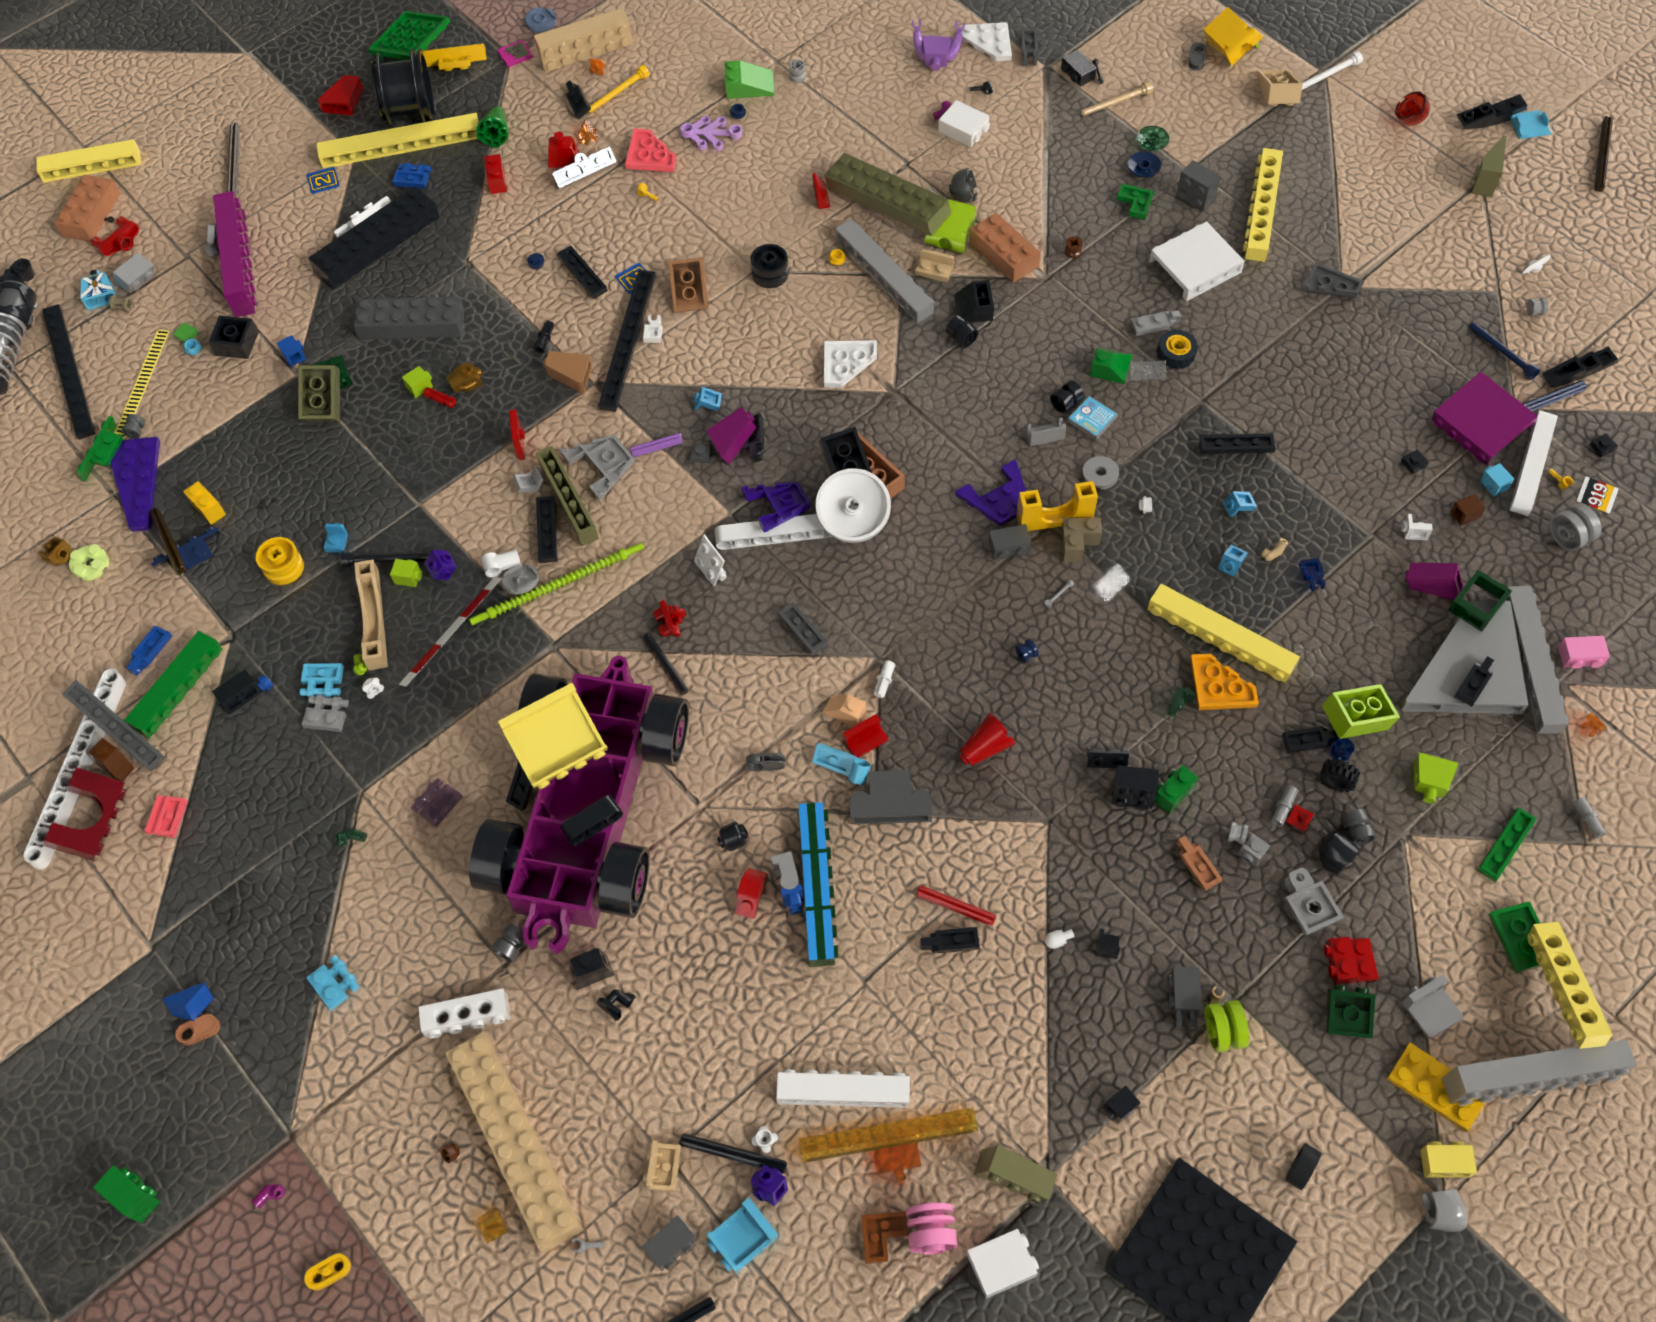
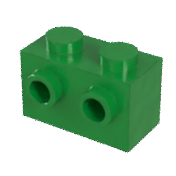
M1184 765L1178 770L1176 768L1173 769L1168 776V781L1166 783L1161 782L1158 785V792L1154 802L1168 814L1195 788L1199 778Z

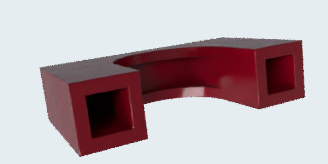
M76 767L68 784V791L93 799L100 806L102 816L94 826L87 829H74L52 822L44 840V846L94 861L96 855L100 856L104 844H101L103 837L108 838L112 826H109L111 818L116 819L119 808L116 807L118 801H123L127 792L124 789L125 782Z

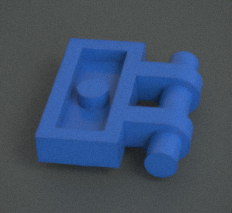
M407 162L399 164V170L396 169L392 180L394 186L426 188L429 179L428 173L432 172L431 166H426L425 164L412 165Z

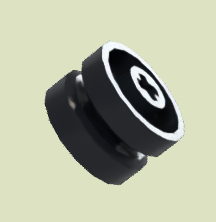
M763 244L752 252L750 257L752 278L757 285L770 289L777 288L787 281L789 276L788 257L784 248L775 244Z

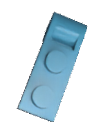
M820 742L816 745L812 763L846 775L849 781L858 785L866 783L871 764L866 760Z

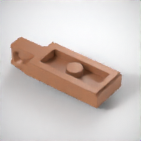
M1186 836L1179 838L1176 843L1181 850L1179 855L1203 891L1205 892L1221 883L1222 877L1201 847L1195 843L1191 845Z

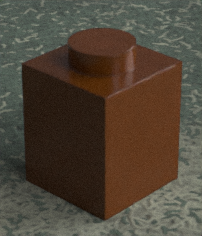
M1473 494L1456 501L1450 512L1460 526L1480 519L1486 508L1477 495Z

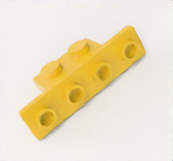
M483 43L423 51L427 67L439 66V70L443 69L444 71H451L453 68L467 69L469 68L468 66H471V62L487 59Z

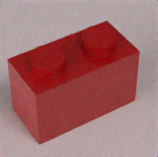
M501 155L484 156L490 193L507 192Z

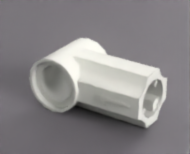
M517 549L498 555L491 552L483 555L481 558L487 577L499 576L503 570L521 565Z

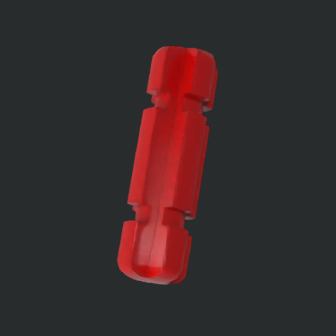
M426 387L423 392L425 397L443 405L446 404L450 408H453L456 404L454 397L430 387Z

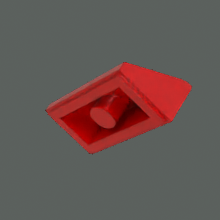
M813 173L812 180L817 206L819 209L830 208L826 184L816 173Z

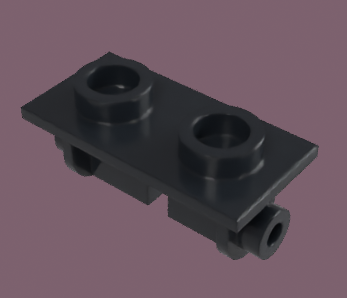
M1091 747V749H1087V767L1117 768V765L1128 766L1129 752L1124 751V748L1109 749V752H1105V749Z

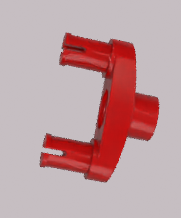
M120 216V219L117 218L116 224L120 226L119 229L104 241L95 236L94 239H91L90 243L105 256H111L121 249L129 251L134 245L133 239L139 233L138 224L131 220L129 221L124 216Z

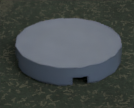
M537 7L526 14L525 24L530 31L543 33L554 27L556 17L551 9Z

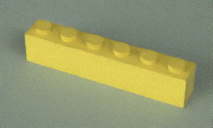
M134 139L36 157L37 173L43 183L83 176V174L88 175L141 165L140 150Z

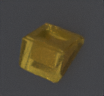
M498 1208L477 1219L487 1243L508 1233Z

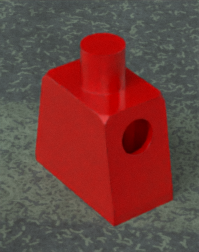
M558 131L554 133V137L549 138V168H563L574 163V155L580 152L573 137L564 136L562 132Z

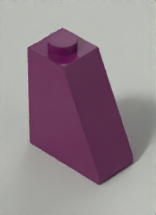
M740 407L707 430L720 456L727 464L733 461L756 428L753 423L755 420L754 416L750 411L746 412L743 407Z
M1410 563L1409 570L1405 572V581L1409 583L1410 589L1454 600L1464 587L1458 563Z

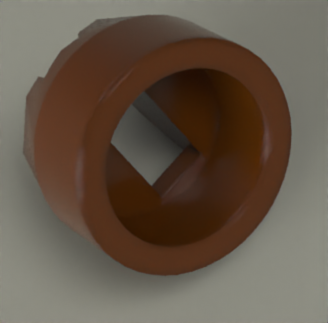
M449 1143L441 1147L440 1153L445 1162L451 1163L458 1158L460 1149L456 1144Z

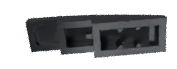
M1607 346L1596 353L1591 351L1579 358L1575 356L1543 372L1542 375L1550 386L1554 388L1602 371L1618 363V358L1610 347Z

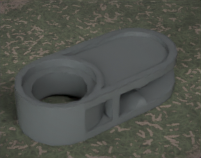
M1197 42L1191 46L1189 67L1192 70L1199 71L1204 67L1206 46L1203 43Z
M777 753L751 754L746 757V768L751 771L781 770L785 768V756Z

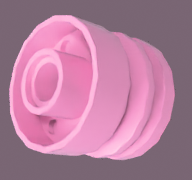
M929 1202L906 1209V1217L911 1218L907 1221V1227L918 1229V1231L908 1234L910 1252L939 1254L957 1248L956 1230L945 1228V1226L955 1222L954 1217L949 1216L954 1212L953 1205Z

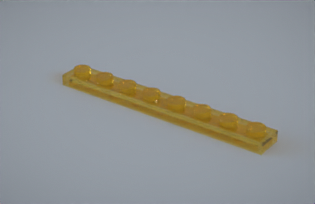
M967 1108L799 1138L802 1163L978 1132V1125L974 1108Z

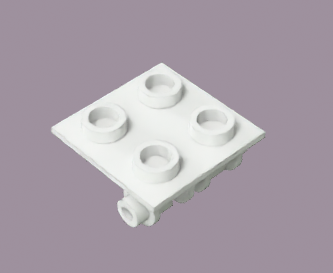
M703 535L694 562L704 573L706 579L715 587L717 580L723 581L727 577L726 571L722 568L725 561L708 538Z

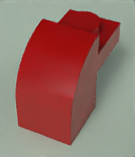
M751 868L746 870L736 896L738 899L734 914L752 919L756 918L760 897L765 892L768 873Z

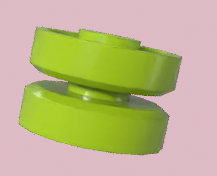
M1239 1000L1225 1001L1223 1007L1219 1003L1206 1004L1204 1010L1205 1025L1214 1052L1228 1051L1230 1045L1236 1050L1247 1048L1249 1046V1029L1244 1009Z

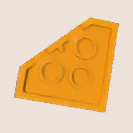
M1193 654L1190 656L1198 710L1258 707L1259 701L1255 685L1251 682L1247 683L1240 678L1237 672L1227 665H1222L1212 654Z

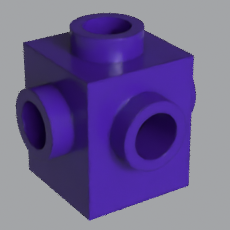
M432 550L424 562L433 579L448 580L457 568L449 552L443 550Z
M763 1165L752 1176L753 1195L758 1200L766 1201L774 1207L788 1191L786 1177L775 1168L771 1169Z

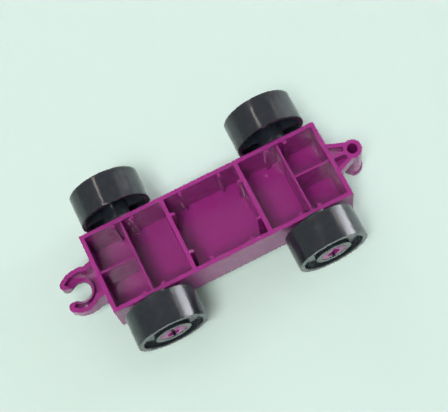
M623 656L613 657L610 665L600 677L574 673L572 680L576 693L604 744L608 747L607 751H605L606 755L597 760L592 758L586 761V766L578 770L576 768L569 770L567 776L559 780L556 777L549 781L550 785L539 790L525 836L520 824L486 819L480 826L473 844L469 866V879L472 888L505 894L516 914L528 916L524 925L523 937L530 950L537 948V932L544 925H551L556 929V935L549 942V948L553 954H559L569 941V928L571 924L596 928L601 912L635 918L643 902L649 875L648 847L622 843L620 841L642 762L673 767L678 764L684 749L688 730L689 703L685 698L661 694L654 695L652 686L635 684L631 677L627 660ZM532 673L524 685L518 711L567 686L566 679ZM612 796L623 811L622 817L581 844L571 846L560 830L562 823L603 797Z

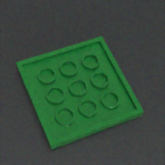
M404 11L368 48L370 55H377L380 52L383 57L410 60L411 48H414L415 52L420 48L422 51L426 50L429 44L437 39V36L446 29V26L451 21L448 16Z

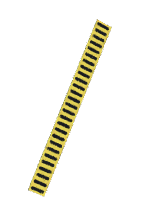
M157 330L115 430V434L122 435L123 438H126L122 433V428L127 424V416L129 414H136L170 331Z

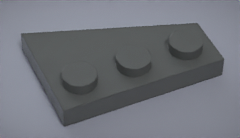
M1315 262L1301 290L1356 298L1364 281Z

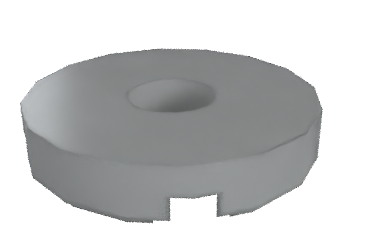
M1104 456L1090 458L1085 462L1082 470L1083 480L1085 482L1094 481L1095 488H1100V490H1106L1114 486L1119 477L1117 464L1112 459ZM1103 471L1105 475L1100 476L1096 472Z

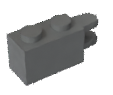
M1173 966L1171 973L1167 975V985L1171 987V994L1168 995V1007L1172 1008V1015H1175V1028L1181 1029L1182 1015H1188L1189 1029H1195V1016H1198L1202 1010L1200 968Z

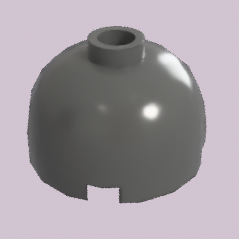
M970 168L961 169L951 179V184H949L950 194H954V197L960 202L970 203L977 200L978 194L974 193L977 185L973 171Z

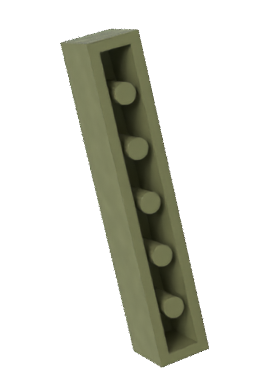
M553 446L537 452L536 456L539 466L581 546L598 540L596 527Z

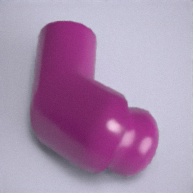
M943 101L941 110L933 113L935 120L940 119L951 107L950 101Z
M280 1184L266 1185L251 1202L260 1209L267 1200L282 1198L285 1194V1188Z

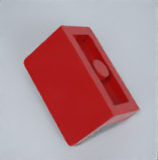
M877 714L843 733V742L852 755L858 758L888 741V736L881 728V719Z

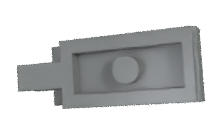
M1179 310L1171 311L1170 313L1169 311L1131 318L1130 323L1135 335L1139 336L1169 329L1173 324L1180 322L1181 314Z

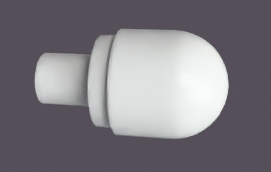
M1062 929L1055 930L1046 935L1045 944L1051 949H1056L1067 944L1066 940L1075 936L1072 929L1065 932Z

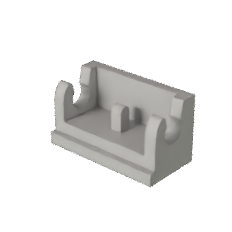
M1058 418L1057 423L1031 428V424H1028L1025 433L1029 445L1034 446L1065 439L1067 427L1066 424H1062L1063 418Z

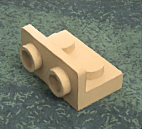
M921 249L915 275L948 283L954 268V256Z

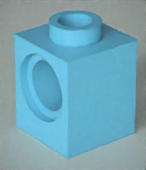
M1500 463L1487 467L1480 479L1482 485L1493 497L1509 490L1514 481V478Z

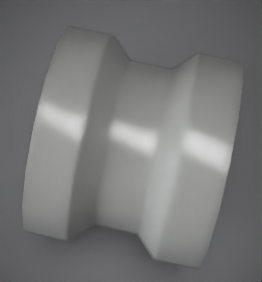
M1546 298L1528 300L1527 313L1529 316H1535L1536 314L1540 316L1546 315L1548 311Z
M1231 822L1227 841H1237L1241 845L1245 844L1248 825L1240 826L1236 822Z

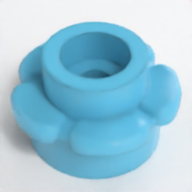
M189 339L184 343V350L187 354L196 355L202 349L201 344L196 339Z

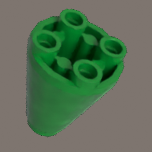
M499 106L493 107L478 122L476 128V137L484 144L493 148H499L507 141L509 136L506 115L503 108Z

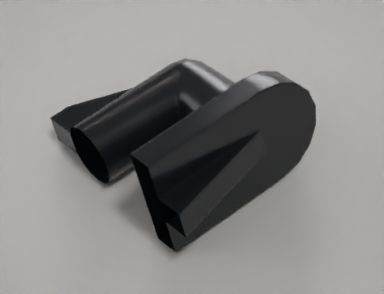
M614 989L606 999L599 998L597 1004L616 1022V1020L619 1021L621 1018V1010L613 1005L615 1001L628 1008L636 996Z

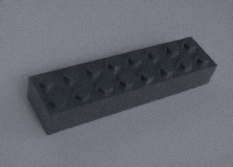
M414 186L308 257L313 271L334 290L437 220L440 216L436 203Z

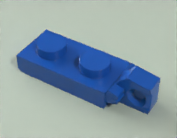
M154 626L132 652L131 663L126 667L129 672L137 676L143 668H147L171 639L172 634Z

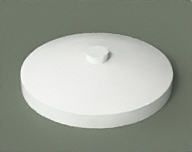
M845 469L836 472L825 480L817 494L816 513L818 520L829 535L840 541L857 543L869 540L885 527L890 516L891 500L885 484L876 475L866 470Z

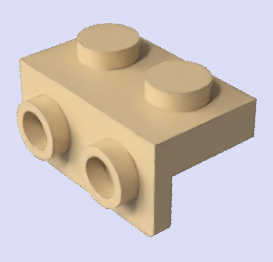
M653 1140L652 1146H648L647 1160H650L649 1167L644 1170L643 1183H646L648 1190L675 1193L681 1145L658 1143L657 1140Z

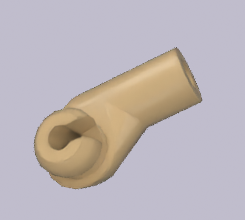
M1280 538L1274 549L1270 551L1268 548H1265L1261 553V557L1265 558L1266 561L1277 558L1283 553L1288 545V541Z

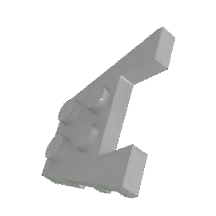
M614 434L592 440V443L586 445L578 444L575 445V448L560 450L562 457L569 465L586 456L600 472L603 478L589 486L590 491L598 500H601L635 462L634 457Z

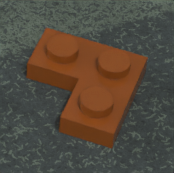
M906 1211L861 1215L865 1263L888 1262L886 1238L907 1237L909 1234Z

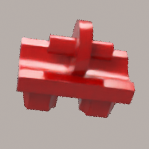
M665 600L660 601V607L653 611L654 617L658 622L663 620L666 622L658 626L660 634L663 637L671 634L676 637L680 636L681 632L678 624L683 623L682 619L686 616L685 610L678 608L677 605L673 607L667 605Z

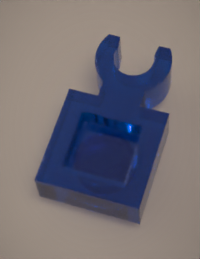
M1319 558L1300 561L1299 567L1304 580L1311 581L1309 585L1310 590L1315 591V584H1319L1323 590L1326 586V582L1323 579L1325 573Z

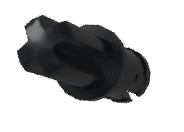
M547 320L542 330L538 332V339L533 347L536 352L543 353L546 344L551 340L550 335L555 325L550 320Z

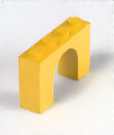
M1094 481L1075 484L1072 498L1067 503L1053 508L1042 507L1038 490L1019 492L1016 516L1018 525L1026 524L1028 531L1060 527L1062 526L1063 518H1094L1098 499Z

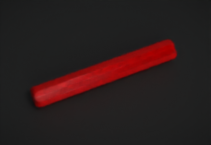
M923 885L918 888L917 896L919 898L990 926H993L996 920V915Z

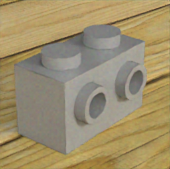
M139 252L113 272L114 281L129 294L134 290L140 289L142 284L147 280H151L155 274L154 265Z

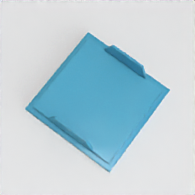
M1540 110L1517 113L1510 118L1519 139L1552 134L1548 127L1549 119L1546 113H1541Z

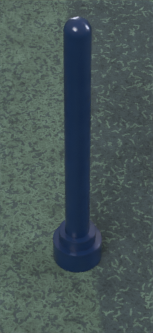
M1474 322L1470 323L1469 328L1523 369L1525 376L1529 380H1533L1539 374L1541 369L1538 366L1527 364Z

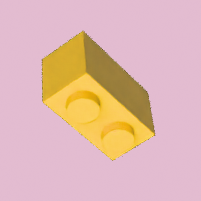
M199 481L183 491L189 502L210 525L226 515L219 502Z

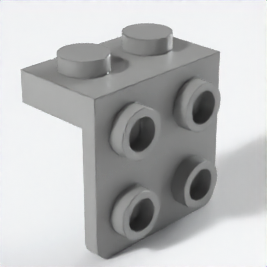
M1444 974L1438 978L1434 975L1423 982L1425 985L1421 988L1413 987L1406 992L1408 996L1402 1002L1403 1006L1428 1038L1435 1037L1463 1019V1014L1443 989L1449 982Z

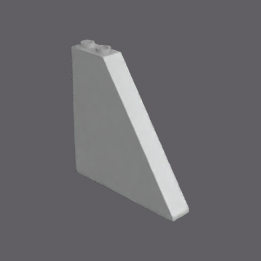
M1482 599L1471 600L1470 604L1489 614L1499 600L1483 601ZM1506 601L1483 632L1459 618L1406 698L1401 711L1522 714L1528 706L1511 601ZM1488 656L1494 659L1489 670L1493 671V675L1471 707L1455 698L1454 695L1474 664L1482 665Z

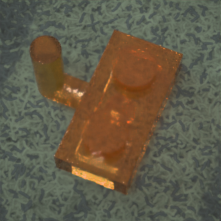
M917 1143L873 1150L877 1175L895 1172L897 1184L900 1186L906 1183L904 1170L921 1167Z

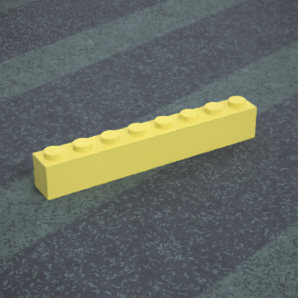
M1160 584L1149 601L1147 610L1153 615L1160 616L1170 624L1183 628L1187 633L1194 634L1204 642L1213 644L1221 651L1254 666L1258 671L1271 675L1275 680L1286 683L1299 661L1300 656L1163 584Z

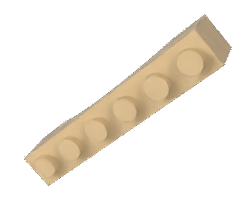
M373 559L356 562L355 575L363 617L362 658L369 671L388 667L379 570Z

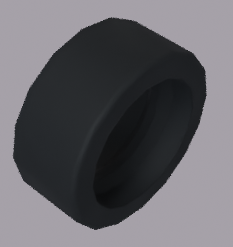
M1305 1143L1295 1157L1285 1181L1302 1190L1311 1178L1322 1153Z

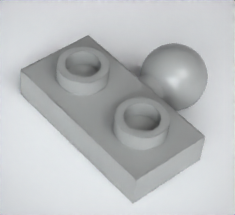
M213 223L208 224V244L205 247V253L210 257H215L219 253V248L215 245L218 239L216 224Z

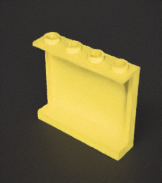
M573 683L498 721L533 789L538 787L541 790L550 785V780L556 777L558 780L569 774V770L573 768L578 770L587 765L586 761L592 758L597 760L606 755L605 751L608 748L576 693Z

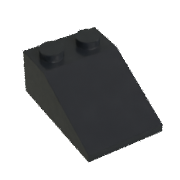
M856 427L820 438L819 444L832 475L845 469H862L871 472Z

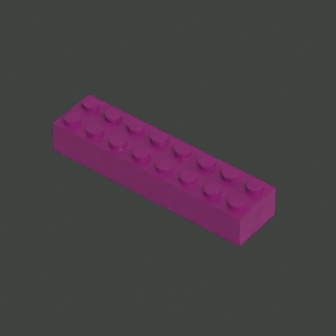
M233 191L213 195L224 296L235 317L255 314L257 300L253 293H256V290L252 283L254 275L252 270H250V268H253V265L249 258L251 251L247 245L250 243V240L246 233L248 226L244 220L247 219L244 209H241L240 199L235 197Z

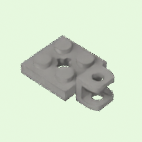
M1299 868L1289 873L1288 877L1284 880V884L1290 895L1286 896L1284 901L1305 936L1344 918L1323 881L1315 883L1305 868ZM1309 904H1312L1313 906H1318L1319 909L1317 910V913L1311 912L1309 910Z

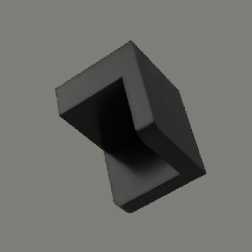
M1100 928L1097 937L1096 956L1117 959L1120 952V936L1104 934V929Z

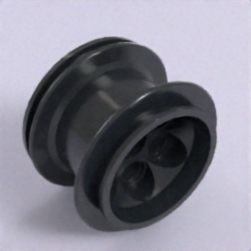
M411 48L410 60L385 62L382 54L378 52L376 62L373 60L370 63L374 96L382 121L388 119L390 126L394 128L396 124L395 116L418 113L421 114L423 122H428V118L434 121V98L429 71L422 49L420 48L415 52L414 48Z

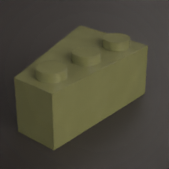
M999 1145L982 1149L973 1175L1006 1187L1014 1193L1027 1196L1028 1200L1035 1203L1050 1199L1058 1175Z

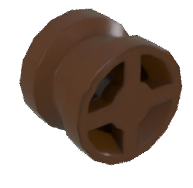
M1072 236L1066 240L1065 255L1067 257L1075 259L1081 255L1082 239Z

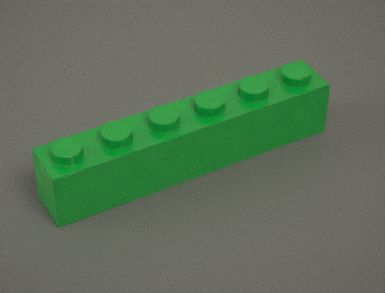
M198 631L124 721L137 733L149 739L157 732L163 721L170 716L177 704L183 700L186 693L194 687L196 681L207 671L214 659L220 655L223 648L218 641Z

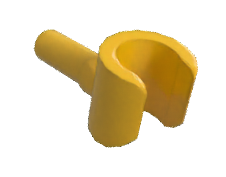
M640 183L638 185L637 194L643 197L645 195L657 201L658 197L647 191L648 187L646 184Z
M1553 469L1549 470V473L1559 481L1558 486L1560 489L1564 490L1574 483L1571 477L1566 476L1563 478Z

